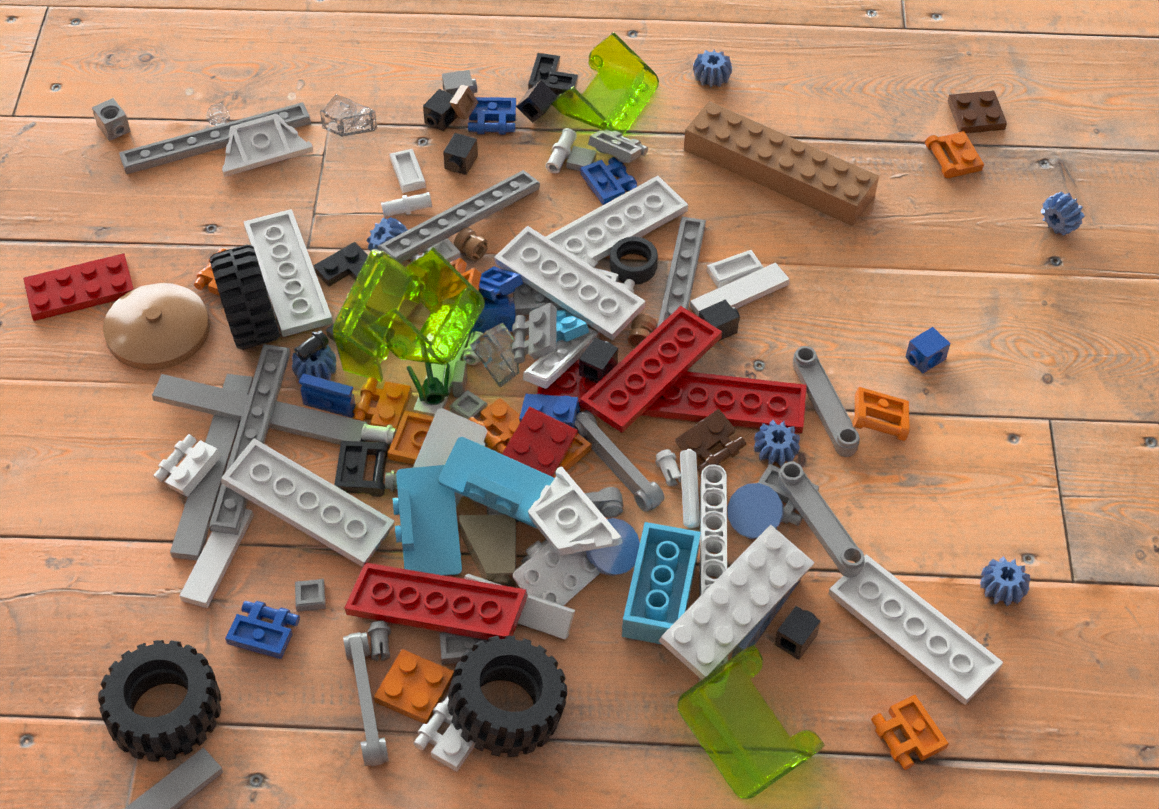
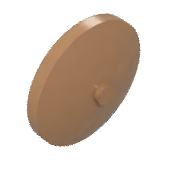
M157 283L138 287L120 297L112 305L105 317L103 332L110 352L120 362L137 369L158 370L178 365L193 356L204 344L210 325L205 304L197 294L179 285Z

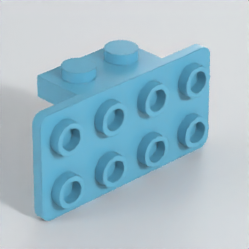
M459 437L439 475L438 483L500 513L537 528L529 518L528 511L533 503L540 498L545 486H550L555 478L465 437Z
M444 465L399 469L396 472L398 498L392 499L394 515H400L401 525L395 526L396 543L402 542L404 569L443 576L459 575L462 572L455 492L438 483V478Z

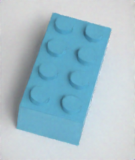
M648 522L644 523L623 616L622 637L661 644L659 642L661 636L687 611L699 552L701 532Z

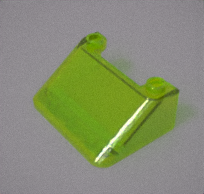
M612 32L589 53V66L591 69L597 70L598 73L581 94L576 88L571 87L562 95H559L552 103V106L562 115L603 131L607 129L624 134L658 88L659 79L657 74L615 32Z
M755 645L744 649L679 697L677 703L678 711L733 792L743 799L755 797L814 756L825 746L821 738L811 730H802L790 737L750 679L761 671L763 658Z

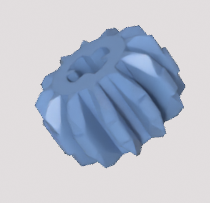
M715 49L713 52L705 50L703 54H698L695 63H693L695 80L700 81L702 86L708 84L710 87L713 85L720 87L722 83H727L732 74L730 57L724 56V52H715Z
M1062 191L1046 199L1041 213L1044 215L1042 220L1048 223V228H1053L1055 234L1061 233L1062 235L1069 234L1078 229L1085 215L1081 212L1083 207L1078 205L1077 199H1072L1070 193L1064 194Z
M392 217L388 219L382 218L379 224L375 223V228L369 231L371 236L366 240L369 243L368 249L376 257L380 258L381 255L377 253L378 246L408 231V229L397 219Z
M327 345V349H321L307 359L306 362H302L296 353H293V373L297 375L299 380L304 373L330 381L331 374L336 373L337 369L336 355L334 351H331L329 345Z
M772 420L769 426L763 424L760 427V431L754 437L756 442L754 450L760 453V461L768 459V464L777 462L782 467L785 461L792 462L795 455L799 453L800 437L794 434V426L786 428L785 421L777 425Z
M1004 556L999 559V562L992 559L988 566L983 568L981 573L980 588L985 589V598L993 596L995 604L1003 601L1006 607L1012 601L1018 604L1030 589V575L1025 573V565L1017 566L1016 559L1007 562Z

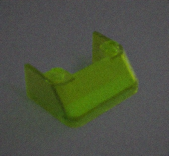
M432 247L406 267L424 285L420 292V299L422 304L431 312L421 330L419 331L395 307L371 323L367 329L399 359L446 365L457 356L484 309L485 303L480 292Z
M372 249L333 327V335L343 371L366 378L374 377L379 382L383 380L380 363L382 359L385 360L390 351L386 334L403 300L406 299L419 304L422 300L420 292L421 283L418 281L417 275L381 250Z

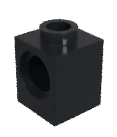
M438 89L423 105L424 123L445 131L458 117L450 104L454 95Z

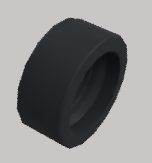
M626 237L613 245L610 252V269L612 273L618 274L619 281L625 283L627 279H631L635 284H642L649 281L656 273L658 254L657 249L650 241L640 237ZM629 254H637L645 257L649 262L640 267H629L622 264L619 259Z

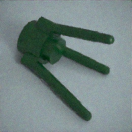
M422 336L421 343L427 379L424 380L421 386L411 366H407V371L419 393L420 401H424L428 405H437L442 403L445 397L449 396L450 364H445L442 382L437 377H433L426 337Z

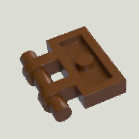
M720 409L675 439L676 444L682 451L692 449V451L696 452V460L701 457L704 461L697 466L700 474L708 465H719L730 456L732 458L739 454V450L747 445L741 436L734 441L728 438L735 433V428ZM718 444L722 445L723 449L714 455L709 453Z

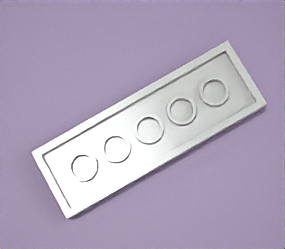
M656 176L549 234L546 238L580 260L586 254L595 261H599L610 255L613 245L619 240L626 237H642L687 212L688 204L659 176Z
M292 209L244 221V227L250 245L254 246L282 336L286 337L333 324L331 313Z
M529 226L525 227L494 257L495 264L505 270L520 274L524 283L611 340L645 308V300Z
M254 438L221 478V484L361 567L370 560L394 527L395 521Z
M770 525L661 636L659 642L704 681L804 576L815 562Z
M866 554L864 556L865 563L859 575L852 578L841 577L829 589L828 595L961 703L966 705L1001 669L1003 661Z

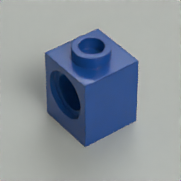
M931 327L909 341L905 357L912 366L916 367L921 373H925L946 360L951 343L934 327Z

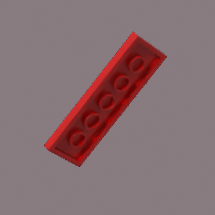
M680 306L580 399V406L620 433H623L721 339L722 331Z
M365 562L344 609L346 615L485 640L495 636H499V639H505V636H513L528 594L526 589Z

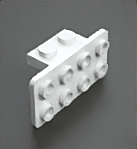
M438 409L413 468L445 465L459 437H465L485 446L483 441L487 434V429L446 409ZM455 492L456 508L463 496Z
M546 539L542 543L540 541L535 542L526 550L528 555L521 560L523 565L514 571L513 579L521 589L527 590L528 595L564 606L600 572L596 570L597 568L594 564L589 562L586 551L559 555Z

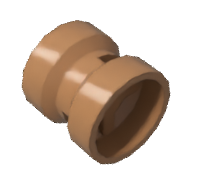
M466 227L455 237L454 246L460 252H465L469 259L476 262L486 254L489 242L481 236L477 237L475 231Z
M637 315L632 320V330L628 334L627 343L629 346L635 349L658 327L657 321L648 315Z

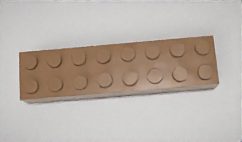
M710 101L685 129V151L851 226H854L875 197L879 180L878 175Z

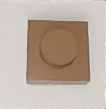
M465 85L459 87L450 101L458 117L465 120L468 119L478 103L469 86Z

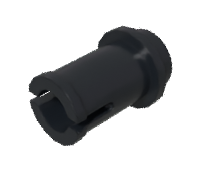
M322 331L312 332V336L294 348L296 355L302 362H306L307 359L321 349H327L329 340Z

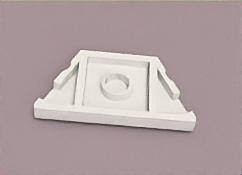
M269 115L230 126L229 142L226 146V158L222 171L224 177L313 152V146L309 141L303 140L298 135V132L292 126H288L279 115Z
M562 466L556 470V477L551 485L545 486L540 498L533 503L528 511L529 518L559 555L622 544V538Z

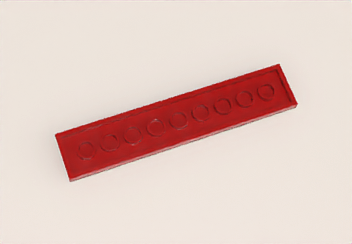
M578 359L547 389L538 386L537 394L578 397L580 406V399L597 383L579 376ZM687 371L642 415L700 422L720 409L732 426L760 429L763 424L769 426L772 420L777 425L785 421L786 428L794 426V433L802 434L807 385Z

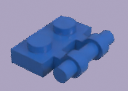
M476 97L478 103L470 114L469 120L477 122H468V132H477V134L499 132V135H506V132H515V123H506V121H516V98ZM485 121H499V123H485Z
M616 157L610 158L608 161L609 165L607 166L602 160L580 168V175L602 205L625 194V190L630 191L637 187L635 178L626 172V166L618 161Z
M244 601L241 610L242 612L249 613L248 617L236 615L225 638L226 643L282 659L293 635L292 630L284 626L287 624L298 626L300 615L290 613L289 609L282 607L279 610L267 607L264 602L256 601L253 603ZM267 618L274 621L273 623L261 621V619Z

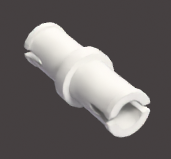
M565 128L558 143L553 145L552 154L546 163V169L549 172L559 173L564 160L569 158L570 148L577 138L576 132L572 129Z
M429 192L410 197L403 195L401 199L381 202L384 218H387L388 216L402 213L409 215L411 211L431 208L432 202Z

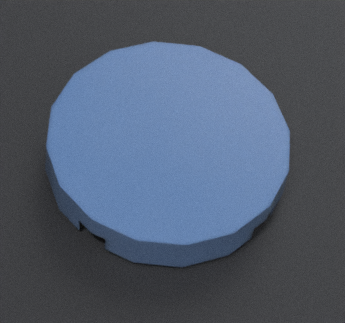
M750 483L738 488L731 496L727 506L728 519L732 527L740 535L749 539H757L770 525L777 530L784 516L783 504L779 495L771 487L761 483Z
M611 518L607 520L621 536L622 544L588 550L586 555L589 562L597 568L596 570L602 574L614 576L626 573L635 566L640 542L637 533L631 525L624 520Z

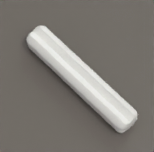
M687 449L680 453L683 524L688 528H694L700 525L696 452L692 451V449Z

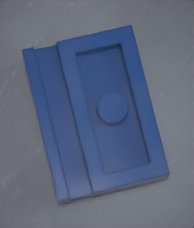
M494 266L481 274L479 290L476 295L490 300H495V295L497 294L509 295L515 291L516 287L523 284L521 275Z
M302 374L299 384L302 385L300 391L303 405L349 418L354 417L353 410L356 403L355 396L352 394V386Z

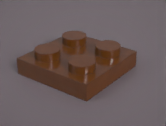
M994 90L949 94L948 104L959 132L976 133L1006 129L1007 121Z

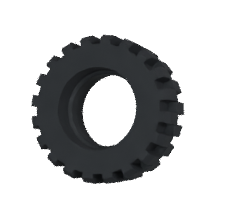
M246 244L214 253L210 257V263L236 347L244 350L276 341L280 337V332L254 246Z
M499 636L490 637L486 644L484 641H479L473 645L472 650H466L461 656L460 662L456 665L448 693V712L453 716L451 722L455 729H462L461 737L468 743L472 740L475 743L474 748L482 752L484 749L492 751L491 755L500 757L501 753H507L508 757H518L520 751L527 755L535 751L536 745L537 747H542L546 744L549 737L557 729L568 694L567 685L564 683L566 677L561 668L557 669V660L552 655L548 657L546 655L547 650L542 646L538 645V647L531 645L532 641L525 638H523V641L515 640V636H505V639H499ZM497 680L513 682L526 690L534 706L520 712H508L498 709L484 697L481 687Z
M164 640L153 641L152 645L146 646V643L138 645V649L133 652L126 651L121 655L122 660L119 663L114 661L108 668L110 675L106 674L101 682L102 689L98 693L99 710L113 741H116L122 751H130L132 757L141 760L144 756H147L148 761L158 762L160 757H166L167 761L176 759V754L183 752L184 755L192 752V746L196 743L199 746L207 740L206 732H213L217 725L215 718H218L221 713L220 690L213 669L209 666L206 657L201 653H197L196 648L190 645H185L183 648L181 642L171 640L169 644H165ZM176 684L188 690L183 702L166 715L144 717L134 713V708L140 697L155 686Z

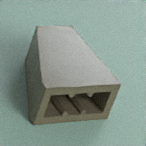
M459 515L460 536L481 577L503 586L516 588V581L513 579V573L516 571V519L508 515Z

